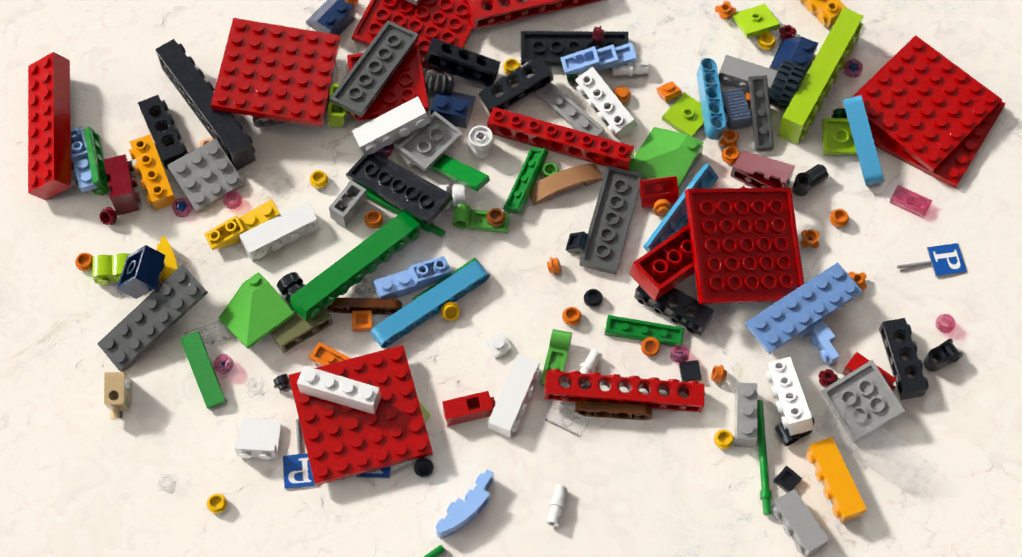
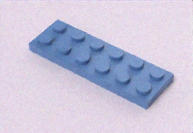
M837 262L748 320L745 326L770 355L861 295L862 290Z

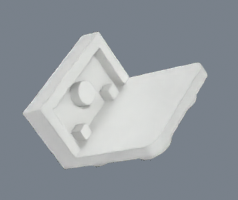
M243 418L239 441L234 443L237 457L277 459L281 432L280 420Z

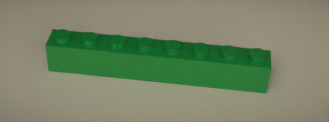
M405 211L401 212L291 295L290 306L305 321L311 317H316L321 309L325 306H330L338 296L346 294L351 286L359 284L364 276L368 273H373L381 263L389 261L394 253L402 251L410 241H415L420 235V223Z

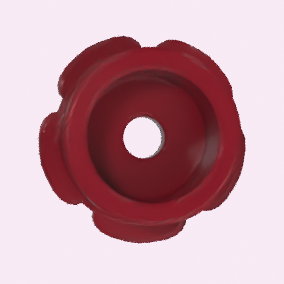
M601 25L599 27L594 26L592 41H597V43L604 39L605 30L601 29Z
M784 25V27L779 29L781 40L795 38L797 33L796 29L791 25Z
M106 207L100 212L99 217L103 224L114 225L117 213L113 208Z
M831 369L822 370L818 375L819 383L825 388L838 380L837 374H834V371Z

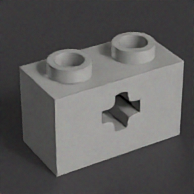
M351 180L329 206L331 219L347 227L368 201L367 190Z

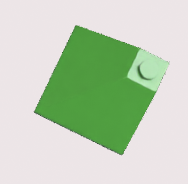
M654 127L634 156L629 171L642 173L643 179L676 175L679 190L701 156L704 142L688 134Z
M258 272L242 283L219 316V320L249 349L294 317L295 314L272 285Z

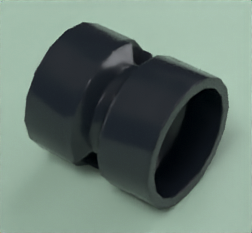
M291 272L278 281L277 288L282 295H286L285 299L290 305V296L305 286V284H303L304 282L297 272Z

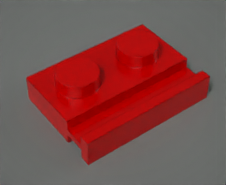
M676 175L639 180L642 208L652 207L660 199H666L671 204H675L679 199Z

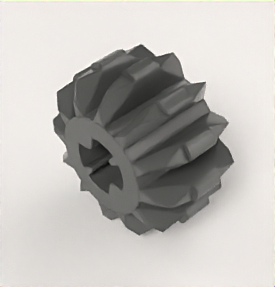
M438 69L426 71L424 77L426 89L436 93H450L453 91L455 85L453 74Z

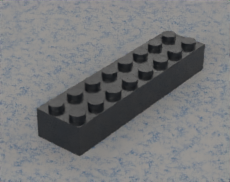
M172 39L156 48L155 51L162 70L213 140L217 139L236 171L256 160L254 156L256 151L252 145V138L248 133L244 134L241 123L233 119V113L211 109L214 88L209 81L206 82L204 80L205 76L201 69L195 68V62L192 57H187L181 43L178 44L175 39Z

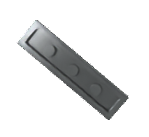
M767 75L748 77L754 149H773Z

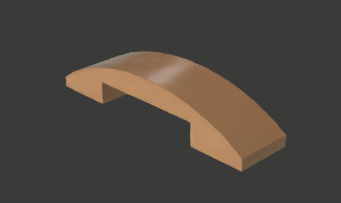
M596 164L579 165L559 171L536 182L529 196L533 205H537L551 200L552 195L582 184L586 187L603 179Z

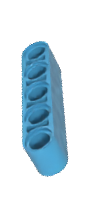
M704 58L699 65L696 76L705 134L711 140H718L726 126L717 64L711 58Z
M859 95L845 99L843 103L865 185L869 186L884 182L862 96Z

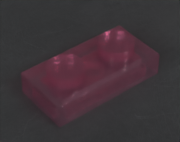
M898 185L889 203L924 218L933 200Z

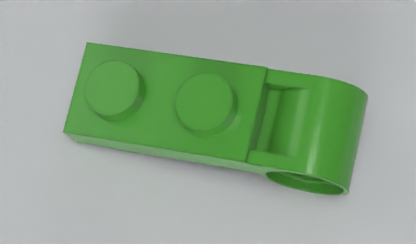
M457 204L454 208L452 224L462 229L508 233L510 213H504V223L494 227L488 224L486 220L488 211L472 210L469 205Z
M558 329L552 330L540 385L544 386L546 371L559 369L564 372L572 338L571 332Z

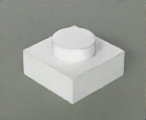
M502 332L485 341L486 346L495 359L512 350L511 345Z

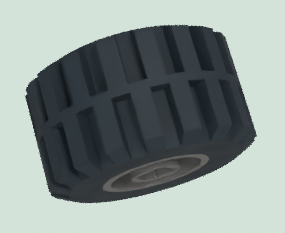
M789 60L783 61L769 92L770 103L787 109L807 74V67Z

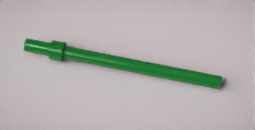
M367 190L368 199L398 215L403 212V210ZM413 217L426 232H432L442 238L444 237L446 231L435 226L434 222L427 225Z
M757 400V436L761 477L760 500H762L763 515L769 516L771 515L770 500H772V490L769 488L763 400Z

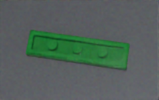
M88 126L83 130L92 182L101 191L106 192L109 190L108 177L105 171L101 138L97 132Z
M530 149L503 207L505 212L522 213L549 152L547 149Z
M445 154L430 168L477 192L490 181L489 175Z
M608 315L604 335L637 341L654 337L661 345L681 348L684 328Z
M197 330L180 338L207 409L210 410L227 402L200 332Z

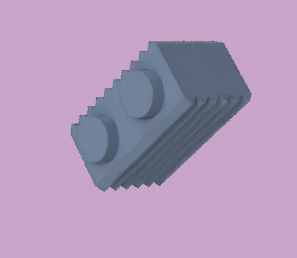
M743 88L721 92L728 128L735 130L750 127L752 116Z

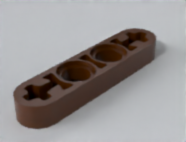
M337 297L327 307V310L331 313L352 314V311L372 310V314L392 315L402 308L403 303L397 299Z
M586 400L575 402L574 412L579 416L630 420H650L652 418V407L648 405Z

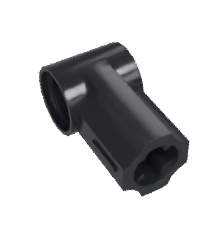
M817 164L806 172L798 173L792 186L793 193L797 196H805L811 188L829 177L826 167L823 164Z

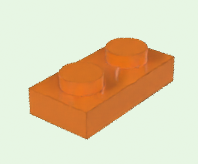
M318 342L309 356L310 361L320 366L351 359L321 342Z

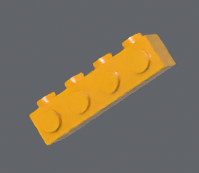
M800 0L807 10L812 12L819 22L827 28L834 25L843 7L847 8L840 0Z
M151 134L129 141L132 147L129 149L132 160L136 159L137 164H134L138 175L142 174L143 179H140L143 190L147 189L149 193L145 195L148 204H153L155 211L176 204Z
M833 437L810 444L806 453L807 459L816 469V478L824 486V495L833 505L832 511L835 518H839L840 522L844 523L863 516L867 508Z

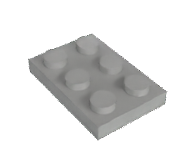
M436 111L429 117L431 123L415 130L398 147V152L425 173L463 136L461 130Z

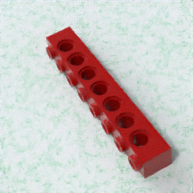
M473 0L468 2L467 14L473 30L603 0Z
M493 107L487 121V127L491 130L492 135L607 167L608 165L629 170L634 158V146L496 107Z
M559 369L546 371L544 400L566 402L586 400L641 404L651 406L652 409L699 413L704 408L705 384L694 380L680 382L678 379H669L666 381L660 380L657 377L642 379L639 376L621 377L619 374L606 376L597 372L582 374L580 371L562 372ZM567 382L570 387L564 388L560 383ZM580 384H587L589 389H582ZM605 385L609 390L603 391L600 386ZM620 387H626L629 392H622ZM639 389H646L649 394H642ZM659 391H666L668 396H662ZM679 392L686 393L688 397H681L679 395Z

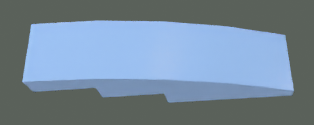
M632 42L614 48V44L597 50L594 46L560 58L565 74L584 73L592 66L596 71L638 61Z

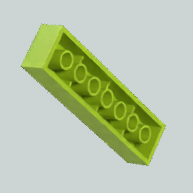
M843 7L800 84L798 91L786 109L777 136L797 145L800 139H805L809 125L812 126L816 118V112L821 110L824 98L828 97L831 85L835 84L839 76L838 72L844 68L846 58L850 57L854 43L857 44L861 36L860 32L864 26V23H862L864 15Z

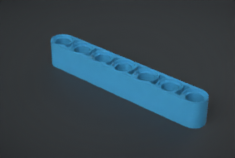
M478 260L473 261L378 323L371 329L370 334L381 348H386L440 313L441 307L446 302H456L484 284L489 279L490 274Z

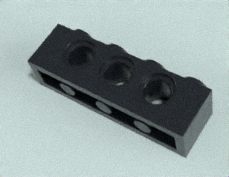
M432 38L423 63L485 86L494 84L500 67V61Z
M540 56L531 59L525 66L516 68L510 75L501 77L495 84L483 88L478 95L490 114L493 107L505 110L552 82L554 78L552 72ZM529 74H535L534 77L527 78ZM519 83L517 87H511L513 84ZM498 93H504L501 97H496Z
M155 95L138 102V105L166 169H168V164L185 156L188 152L185 144H180L179 139L182 138L178 129H173L172 125L175 122L172 115H167L166 113L169 109L165 100L161 101L159 95Z
M640 285L635 290L634 298L640 304L648 305L657 314H663L669 317L673 323L683 325L692 334L701 336L713 317V309L704 304H699V301L676 288H673L656 301ZM669 304H676L677 307H670ZM686 313H691V314H693L694 316H693V317H688V316H686L685 314H686Z
M905 318L882 322L879 331L893 377L896 378L895 383L900 399L906 400L924 396L929 388L927 378L923 376L922 361L918 359L916 354L917 345L915 341H912L910 324H907ZM895 339H901L903 343H899ZM901 356L907 357L909 361L903 360ZM906 374L913 375L915 379L909 378Z

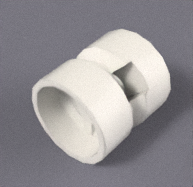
M483 125L475 126L469 132V151L477 159H485L493 151L492 132Z
M448 184L438 185L441 189L452 194L453 197L452 201L444 209H450L451 206L455 208L457 204H465L464 185L454 184L453 187H450Z

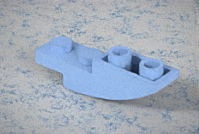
M82 127L72 129L71 159L80 190L84 193L98 187L92 182L84 130Z
M445 256L411 265L409 270L373 280L372 285L379 299L394 295L396 298H399L443 279L451 274L452 270Z
M822 320L800 334L802 339L809 336L811 344L818 348L821 359L827 362L829 367L837 363L839 355L832 345L835 335Z
M487 469L484 474L480 473L475 483L477 485L475 488L467 492L464 498L466 501L458 498L455 503L451 502L446 511L448 514L444 519L441 518L435 527L439 539L462 529L485 508L490 501V493L487 490L494 480V472Z

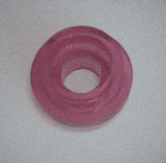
M229 191L224 195L223 203L229 209H236L241 205L242 197L236 191Z
M942 314L937 317L935 325L939 331L949 333L955 328V320L949 314ZM942 322H946L948 326H944Z

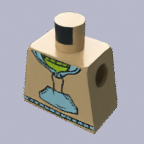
M104 372V405L111 410V420H122L123 410L130 409L132 379L125 372Z

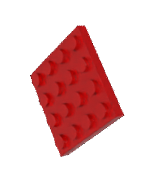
M413 46L363 117L355 114L356 121L375 119L416 97H419L426 112L429 111L419 46ZM363 53L347 55L349 72Z

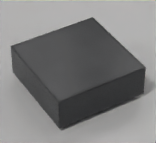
M584 231L570 233L565 250L569 253L584 251L588 234Z
M698 360L679 362L681 382L701 381L702 377Z
M786 465L773 482L788 493L800 483L802 477Z

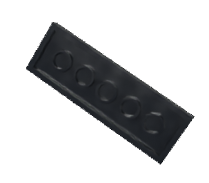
M521 31V65L541 56L547 66H563L561 57L594 46L597 50L613 44L614 48L628 44L629 32L605 31L604 39L597 43V41H592L593 31Z
M377 152L368 156L363 155L346 173L349 180L354 181L427 225H430L453 199L452 194Z

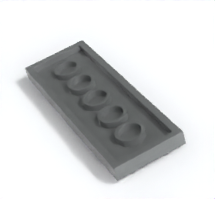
M387 20L330 97V103L363 117L419 40V34Z
M607 165L579 266L617 274L640 189L639 180L643 178L642 173Z
M182 264L97 344L117 369L124 372L194 307L208 291L190 270Z

